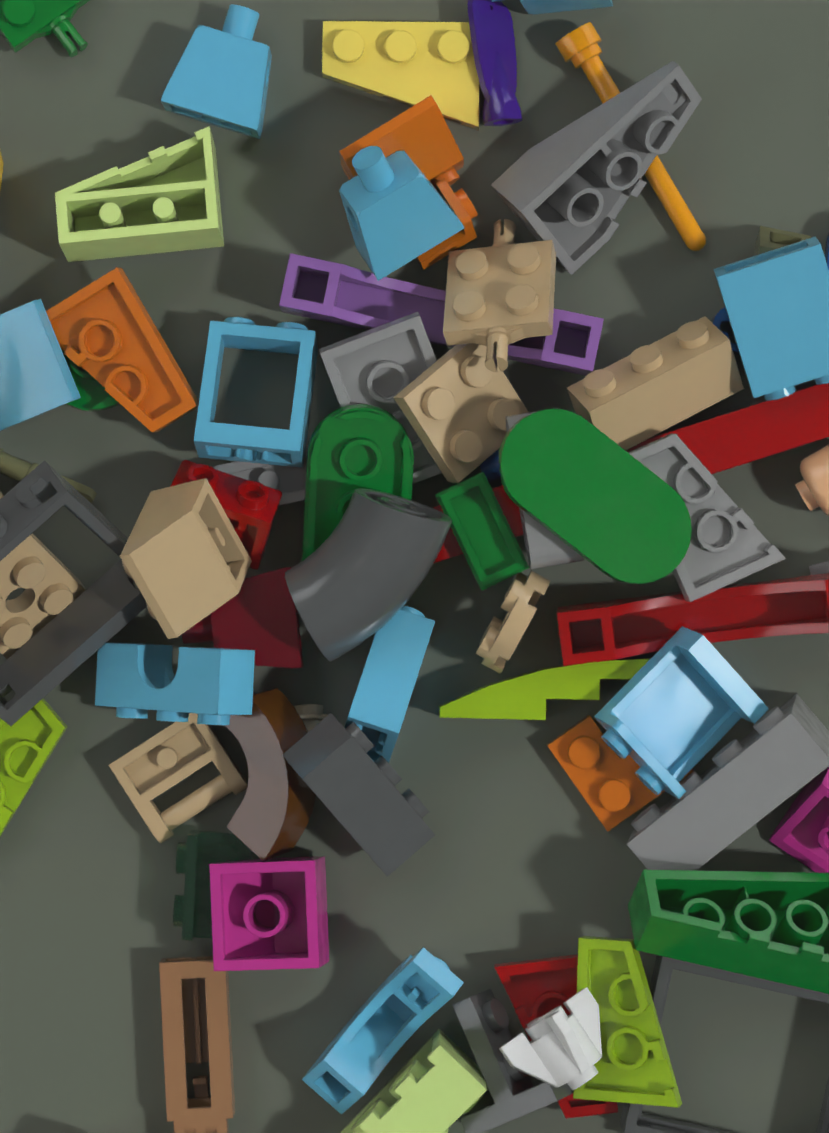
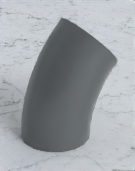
M355 489L348 508L331 535L315 552L285 572V579L295 606L314 642L329 661L339 658L362 644L381 629L408 602L427 576L441 551L452 523V519L434 508L404 497L372 489Z

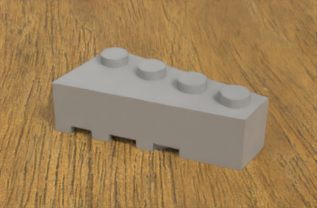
M797 693L780 708L776 706L763 715L753 725L754 730L738 742L737 739H734L718 751L712 758L714 763L703 773L698 775L694 771L679 782L686 790L680 799L673 797L660 809L656 804H652L631 822L635 830L631 833L627 845L648 870H698L829 767V731Z

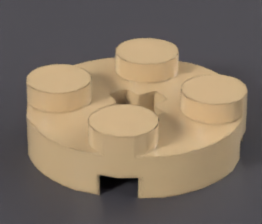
M532 570L528 576L521 572L516 574L500 607L507 611L503 621L496 617L492 618L475 653L483 658L481 664L501 674L506 660L509 661L531 622L537 610L535 605L541 594H545L550 583L549 579Z

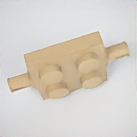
M501 219L494 223L492 246L449 251L443 323V334L447 346L471 343L487 346L485 367L493 372H497V363L500 372L507 369L509 344L524 338L553 335L556 251L553 241L545 240L514 244L516 225L508 219H504V228Z

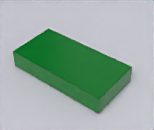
M484 472L435 495L443 513L452 519L450 527L481 591L530 568Z

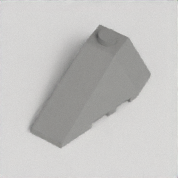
M671 61L531 147L497 178L491 186L538 241H553L556 260L572 275L610 240L620 225L615 221V218L630 195L639 196L647 184L642 179L645 172L657 155L668 152L702 98L676 62Z

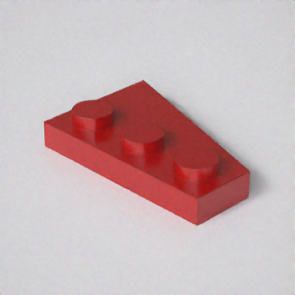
M578 954L494 964V968L524 1030L528 1027L527 1024L535 1018L542 1017L560 1005L567 1016L570 1015L563 1003L577 994ZM526 1032L529 1041H532V1039L530 1038V1036H529L528 1033ZM573 1093L558 1101L566 1119L618 1113L617 1102L573 1099Z

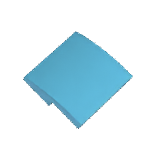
M41 299L33 300L0 314V431L81 398Z

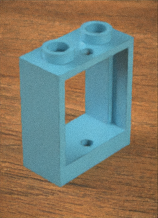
M228 317L224 322L210 321L194 434V444L199 458L303 468L318 355L316 331L308 330L306 326L294 322H281L276 327L256 325L250 319L242 317ZM224 347L299 355L289 430L214 422Z

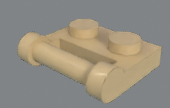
M189 713L188 722H174L108 765L159 843H163L174 836L173 829L231 792L237 795L247 789L248 786L246 778L232 760L210 725L197 724L198 714ZM213 761L220 775L163 812L157 808L152 799Z

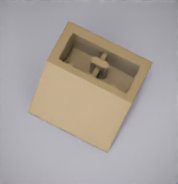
M207 478L151 491L120 555L126 574L136 583L146 601L151 617L158 621L168 639L179 637L236 596L241 589L252 562Z

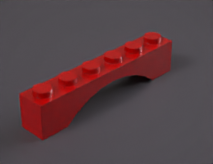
M829 573L729 585L692 602L685 601L680 591L560 606L557 610V620L563 666L617 660L659 651L682 626L704 635L710 643L771 636L829 633Z

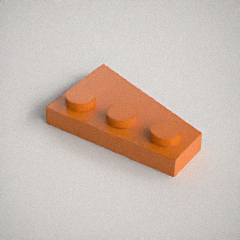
M116 267L46 311L64 354L78 367L86 370L105 388L109 395L152 433L162 430L198 408V398L122 268Z

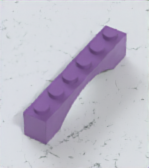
M290 253L279 303L283 313L370 330L418 311L431 344L451 348L455 346H447L443 334L445 290L384 277L378 281L371 272L344 264ZM554 308L553 335L524 338L509 344L507 359L586 376L593 372L604 319Z

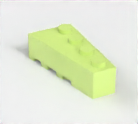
M438 1029L340 1133H448V1128L462 1114L468 1113L487 1091L485 1079L479 1066L447 1035Z

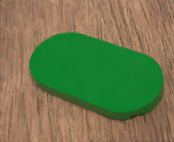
M366 404L344 406L328 414L314 429L307 448L302 561L315 552L331 535L348 508L355 489H372L412 499L414 466L412 444L403 425L384 409Z
M545 409L521 418L509 429L501 443L498 464L500 463V478L506 494L519 508L608 577L620 582L636 584L659 580L670 574L681 563L689 548L692 531L691 519L685 502L670 485L589 421L568 410Z

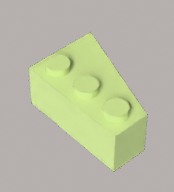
M210 126L194 132V137L165 149L162 146L148 152V157L118 169L115 166L55 192L58 240L67 261L75 262L224 247L216 147Z

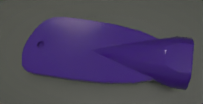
M468 0L467 9L474 61L480 87L485 97L482 114L484 126H507L522 121V112L515 95L517 87V60L511 13L501 1Z

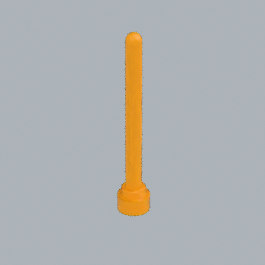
M588 22L562 37L555 45L565 62L571 61L575 68H582L603 104L618 95L620 91L599 57L602 50L598 43L602 40L593 24ZM657 155L644 175L686 246L692 251H700L706 245V237Z

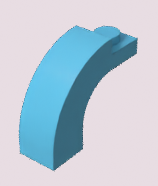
M423 947L414 956L410 955L377 988L327 1046L302 1080L342 1115L364 1096L404 1043L426 1020L454 997L464 982L450 971L444 961L434 957Z

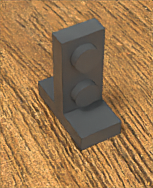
M491 989L452 1004L494 1100V1104L460 1119L466 1133H484L559 1101L574 1092L567 1083L558 1088L545 1082L533 1086L528 1074L509 1065L499 1050L501 1046L513 1039L508 1029L509 1019L505 1007L494 997Z

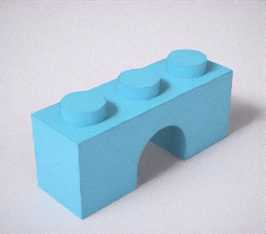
M106 642L97 651L95 706L116 707V717L147 719L148 710H157V721L188 722L189 713L198 714L197 724L230 725V715H252L255 650L179 647L176 675H174L172 668L173 645Z

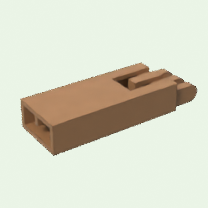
M213 956L162 958L159 962L167 1122L174 1121V1133H229L228 1119L233 1118L235 1114L228 971H214ZM196 1062V1064H202V1062H209L211 1097H208L207 1075L194 1076L195 1098H187L186 1063Z

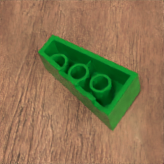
M696 870L642 871L628 903L635 950L829 994V873Z

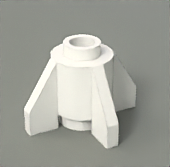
M587 987L563 1003L570 1015L567 1016L560 1005L527 1024L528 1027L525 1030L532 1041L529 1042L522 1032L499 1048L511 1067L556 1088L567 1083L571 1090L582 1086L599 1073L594 1066L602 1058L599 1004Z

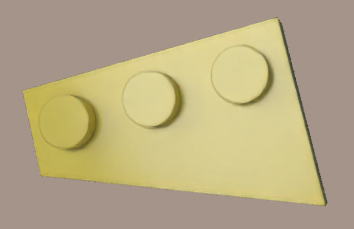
M323 21V78L382 98L385 96L411 106L432 95L443 117L479 130V79L474 61L469 22Z

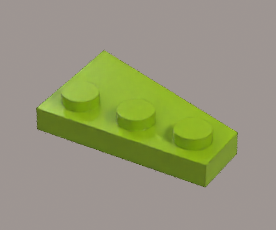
M44 698L12 726L0 718V837L67 729V725Z
M593 936L578 938L577 993L587 987L599 1004L602 1058L594 1064L599 1073L575 1089L573 1099L680 1107L682 1100L639 951L635 950L634 939Z

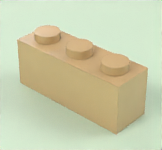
M706 316L682 325L677 331L650 345L635 349L631 355L603 369L595 370L586 375L584 379L567 387L575 413L589 421L624 450L744 389L729 338Z

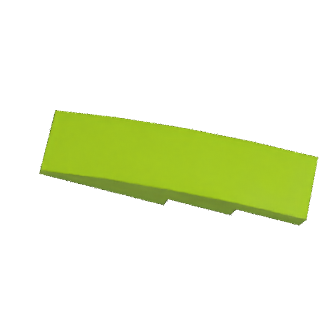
M651 658L617 659L541 668L487 684L439 705V718L546 720V699L600 700V679L630 680Z

